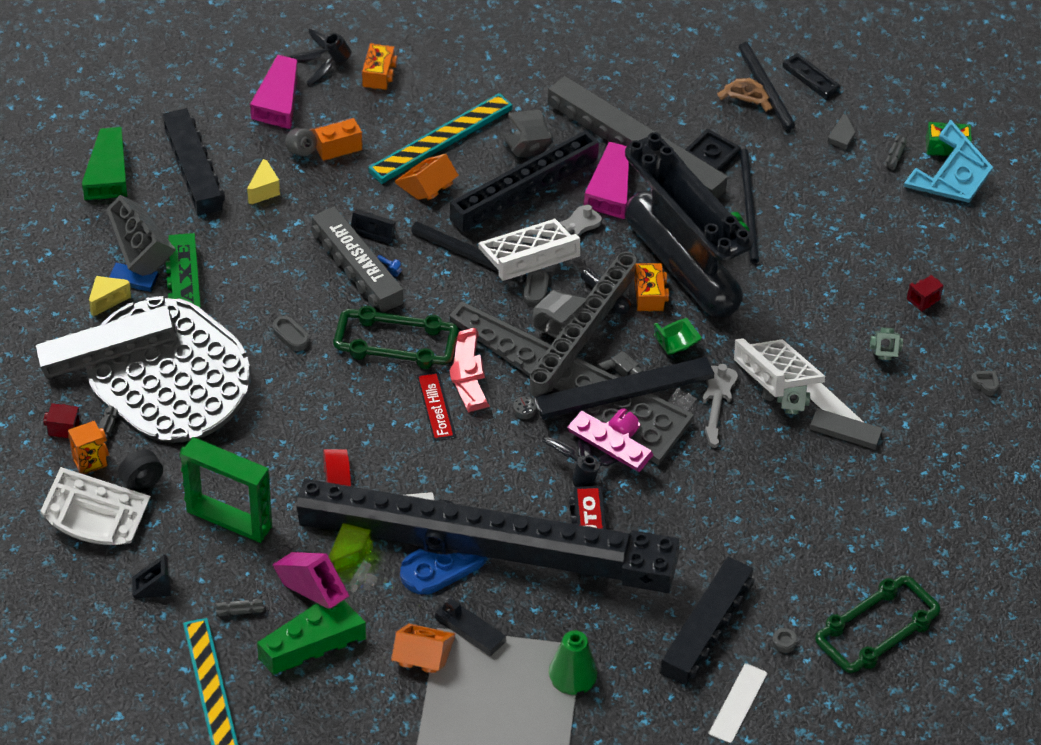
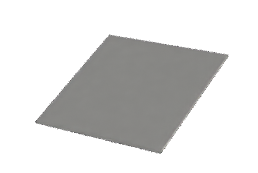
M437 628V630L455 633L451 629ZM455 633V639L445 666L439 671L437 670L436 673L429 672L417 745H569L576 695L562 693L552 685L548 673L549 665L560 642L506 636V643L489 656Z

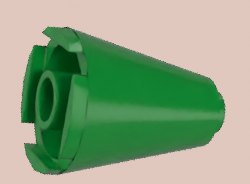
M569 631L564 635L549 665L548 673L552 685L562 693L576 695L580 691L585 690L586 692L594 686L598 676L597 666L588 639L580 631Z

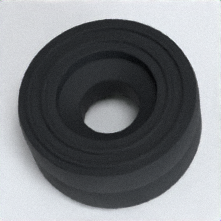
M148 449L133 452L121 462L118 468V476L125 487L136 492H142L151 488L159 481L163 474L162 463Z

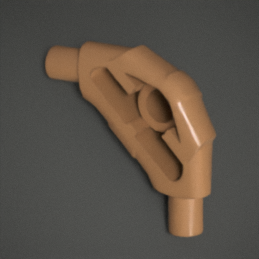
M751 78L736 79L726 85L724 90L717 93L720 100L730 96L731 98L752 102L757 105L761 104L765 112L772 109L768 101L769 96L764 90L763 85Z

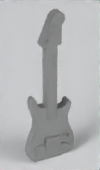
M591 205L579 206L571 217L559 223L570 234L574 233L580 237L583 232L599 227L602 223V217L592 209Z
M725 364L711 366L715 373L714 379L706 380L708 388L703 396V403L713 399L708 427H705V433L712 448H716L719 445V440L717 439L719 429L717 426L722 398L731 402L732 395L730 390L736 384L738 373L733 369L727 368Z

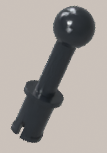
M590 267L587 270L585 269L580 276L592 289L601 279ZM623 296L619 297L613 306L614 310L619 314L627 313L631 308L630 300Z

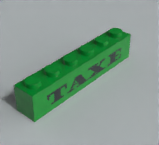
M195 233L168 235L170 243L176 249L170 256V260L166 261L167 274L171 273V277H167L168 290H172V293H168V298L183 299L201 309Z

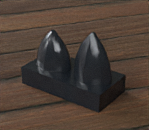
M358 209L353 211L351 227L357 234L389 244L393 241L396 221L374 215L372 212L368 213Z

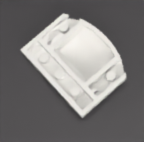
M60 467L40 514L54 527L79 540L101 545L128 544L134 538L150 496Z

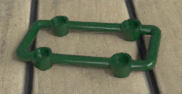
M363 306L359 310L346 309L341 312L333 345L337 350L350 352L351 356L356 360H361L366 355L416 361L420 368L428 369L433 364L446 365L452 361L459 331L454 323L443 322L437 315H429L422 319L379 313L371 306ZM348 318H357L364 326H371L375 321L422 327L429 335H437L441 330L450 331L444 356L434 355L433 351L427 348L420 349L418 352L368 346L366 341L362 339L353 340L351 343L342 341Z
M902 575L894 580L887 578L880 582L877 592L843 615L833 614L829 616L825 627L816 633L815 642L845 672L855 673L862 668L871 669L877 665L880 655L915 631H927L931 620L939 615L941 608L939 603L910 576ZM903 585L910 588L931 608L928 611L918 610L915 612L911 623L875 648L867 646L861 649L858 659L853 663H849L825 639L829 635L840 636L843 634L845 624L882 599L893 600L897 595L898 588Z

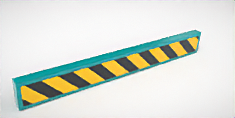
M498 93L369 166V173L383 184L511 111L513 104Z
M203 618L183 622L211 745H238L208 619Z

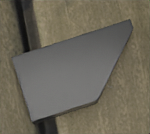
M846 114L842 115L827 139V143L845 150L855 137V130Z

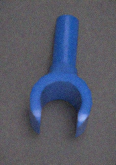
M378 255L377 258L388 266L387 270L393 277H397L401 273L402 269L399 268L401 266L399 260L395 259L392 262Z

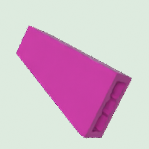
M277 55L250 104L251 119L291 129L298 76L297 59Z
M609 142L585 192L584 205H591L594 211L625 219L629 161L625 157L627 146Z
M291 552L273 564L284 586L328 609L349 596L328 555L325 553Z

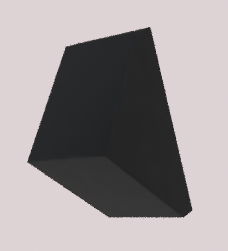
M161 556L132 577V593L134 598L171 596L168 556Z

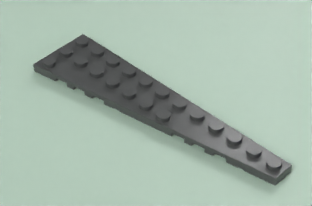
M462 301L450 314V322L463 331L476 328L479 333L477 338L479 342L528 376H530L531 371L551 346ZM575 357L551 391L555 393L618 377ZM653 394L579 410L603 423L609 422L620 409L628 410L625 415L628 412L633 413L638 418L640 428L631 439L650 449L653 453V457L650 460L657 465L661 464L691 424L694 414Z

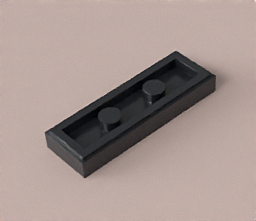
M798 53L783 61L782 67L825 100L840 91V84Z

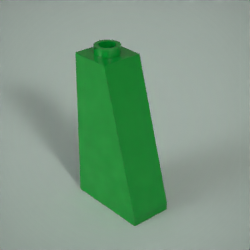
M122 127L101 128L99 130L82 181L84 200L117 198L120 195L127 197Z

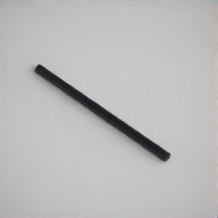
M741 149L740 158L746 222L754 239V245L749 250L750 262L755 264L759 262L749 153L747 149Z

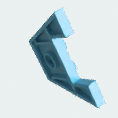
M950 120L940 133L939 139L955 148L934 178L915 168L904 182V187L969 203L990 175L993 167L953 121Z

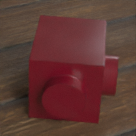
M51 403L49 412H45L43 420L44 426H47L48 436L69 438L68 430L78 427L81 422L79 407Z

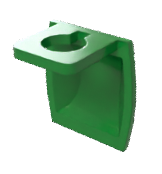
M687 318L675 321L663 328L658 323L654 324L655 334L653 335L668 355L681 352L702 339Z

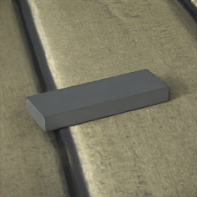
M819 408L816 409L810 424V430L874 450L877 447L883 429Z

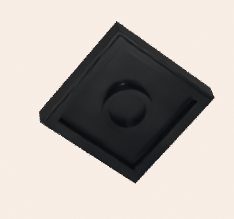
M707 128L685 150L721 172L740 154L741 147Z

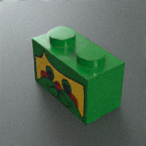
M928 123L926 133L927 155L950 156L955 149L939 139L940 133L948 123ZM955 124L972 143L971 125Z

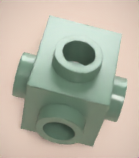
M881 327V331H875V335L870 337V349H873V354L878 355V359L892 360V357H898L899 351H902L903 338H900V334L894 332V328ZM883 339H888L889 345L883 347L881 345V341Z
M807 385L785 388L783 396L777 397V402L781 403V409H785V413L799 414V411H804L805 406H809L810 392H806ZM795 394L798 397L796 400H790V396Z

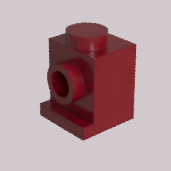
M930 275L924 280H919L916 285L913 282L909 284L906 299L923 312L941 299L944 285L937 278Z

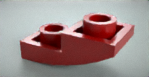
M324 449L323 458L326 482L351 486L347 450Z

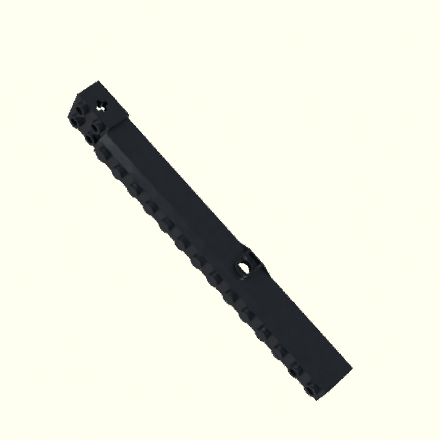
M312 479L303 480L297 497L296 507L299 525L413 544L425 552L443 555L460 552L622 580V586L669 594L679 558V538L634 530L631 533L454 504L446 499L431 500Z

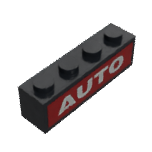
M602 486L573 487V496L569 497V511L574 510V515L570 516V523L606 529ZM580 573V577H581V576H593V575H588V574H582V573Z

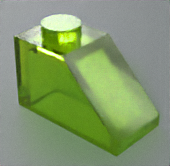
M343 523L329 555V559L337 573L363 563L366 554L370 555L373 548V541L370 540V530Z

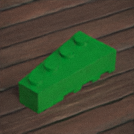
M342 600L330 609L316 603L257 642L258 659L275 675L303 664V660L311 657L319 658L324 656V652L334 648L342 649L347 647V643L355 640L358 642L365 640L366 622L345 600Z

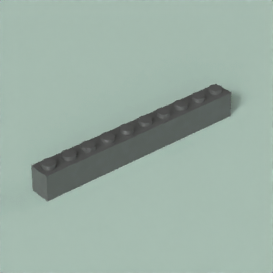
M566 76L562 77L548 89V104L551 107L564 113L567 117L572 118L608 142L628 146L632 141H639L648 137L650 133L655 132ZM661 136L717 199L726 192L728 176Z

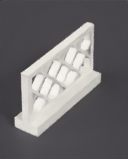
M556 219L478 243L482 253L499 270V277L502 281L580 256V238L577 234L571 235ZM553 227L556 229V231L547 230ZM528 235H537V237H529ZM542 236H544V237H550V238H552V239H551V240L541 239V237H542ZM509 241H518L517 244L509 243ZM522 243H531L532 246L522 245ZM490 247H498V250L489 249V248H490ZM503 249H511L513 252L503 251Z
M744 338L735 340L734 360L774 397L783 396L785 388L825 382V376L783 339L749 344Z

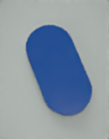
M419 549L409 554L403 560L400 568V579L402 584L411 592L431 594L480 569L485 564L487 557L460 552L443 555Z

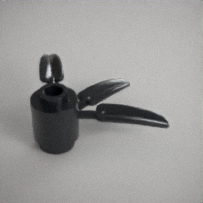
M309 29L310 36L324 49H316L289 56V58L297 59V61H308L320 58L321 54L325 52L330 54L331 57L306 82L307 84L311 85L320 80L331 69L332 65L330 63L332 60L341 63L350 57L351 49L344 38L338 33H331L325 36L315 29Z
M544 438L542 440L545 444L577 462L572 475L575 487L593 486L600 466H609L619 461L608 454L599 457L598 460L591 456L589 443L581 438L578 441L579 458L574 455L575 450L563 442L552 438Z

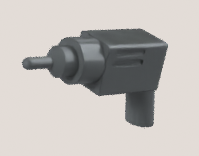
M623 351L612 359L597 364V368L604 371L613 368L621 376L644 372L639 368V364Z

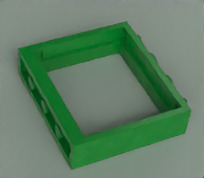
M192 437L186 447L181 448L179 455L182 464L181 472L183 473L186 511L261 543L272 528L269 468ZM200 466L249 486L251 514L202 494Z

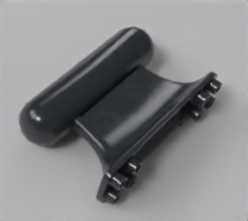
M652 132L646 138L632 141L625 149V157L650 184L651 191L638 192L629 199L625 207V217L628 224L706 313L716 318L730 316L739 309L743 300V292L740 284L719 260L727 261L751 250L754 245L752 235L698 179L674 149L661 138L659 133Z

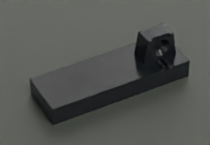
M449 597L443 606L435 612L436 620L489 656L506 643V635L461 606L452 597Z

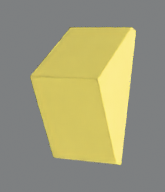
M262 160L247 188L249 204H255L280 195L279 179L267 160Z
M96 276L89 297L91 315L94 317L131 298L130 282L125 279Z

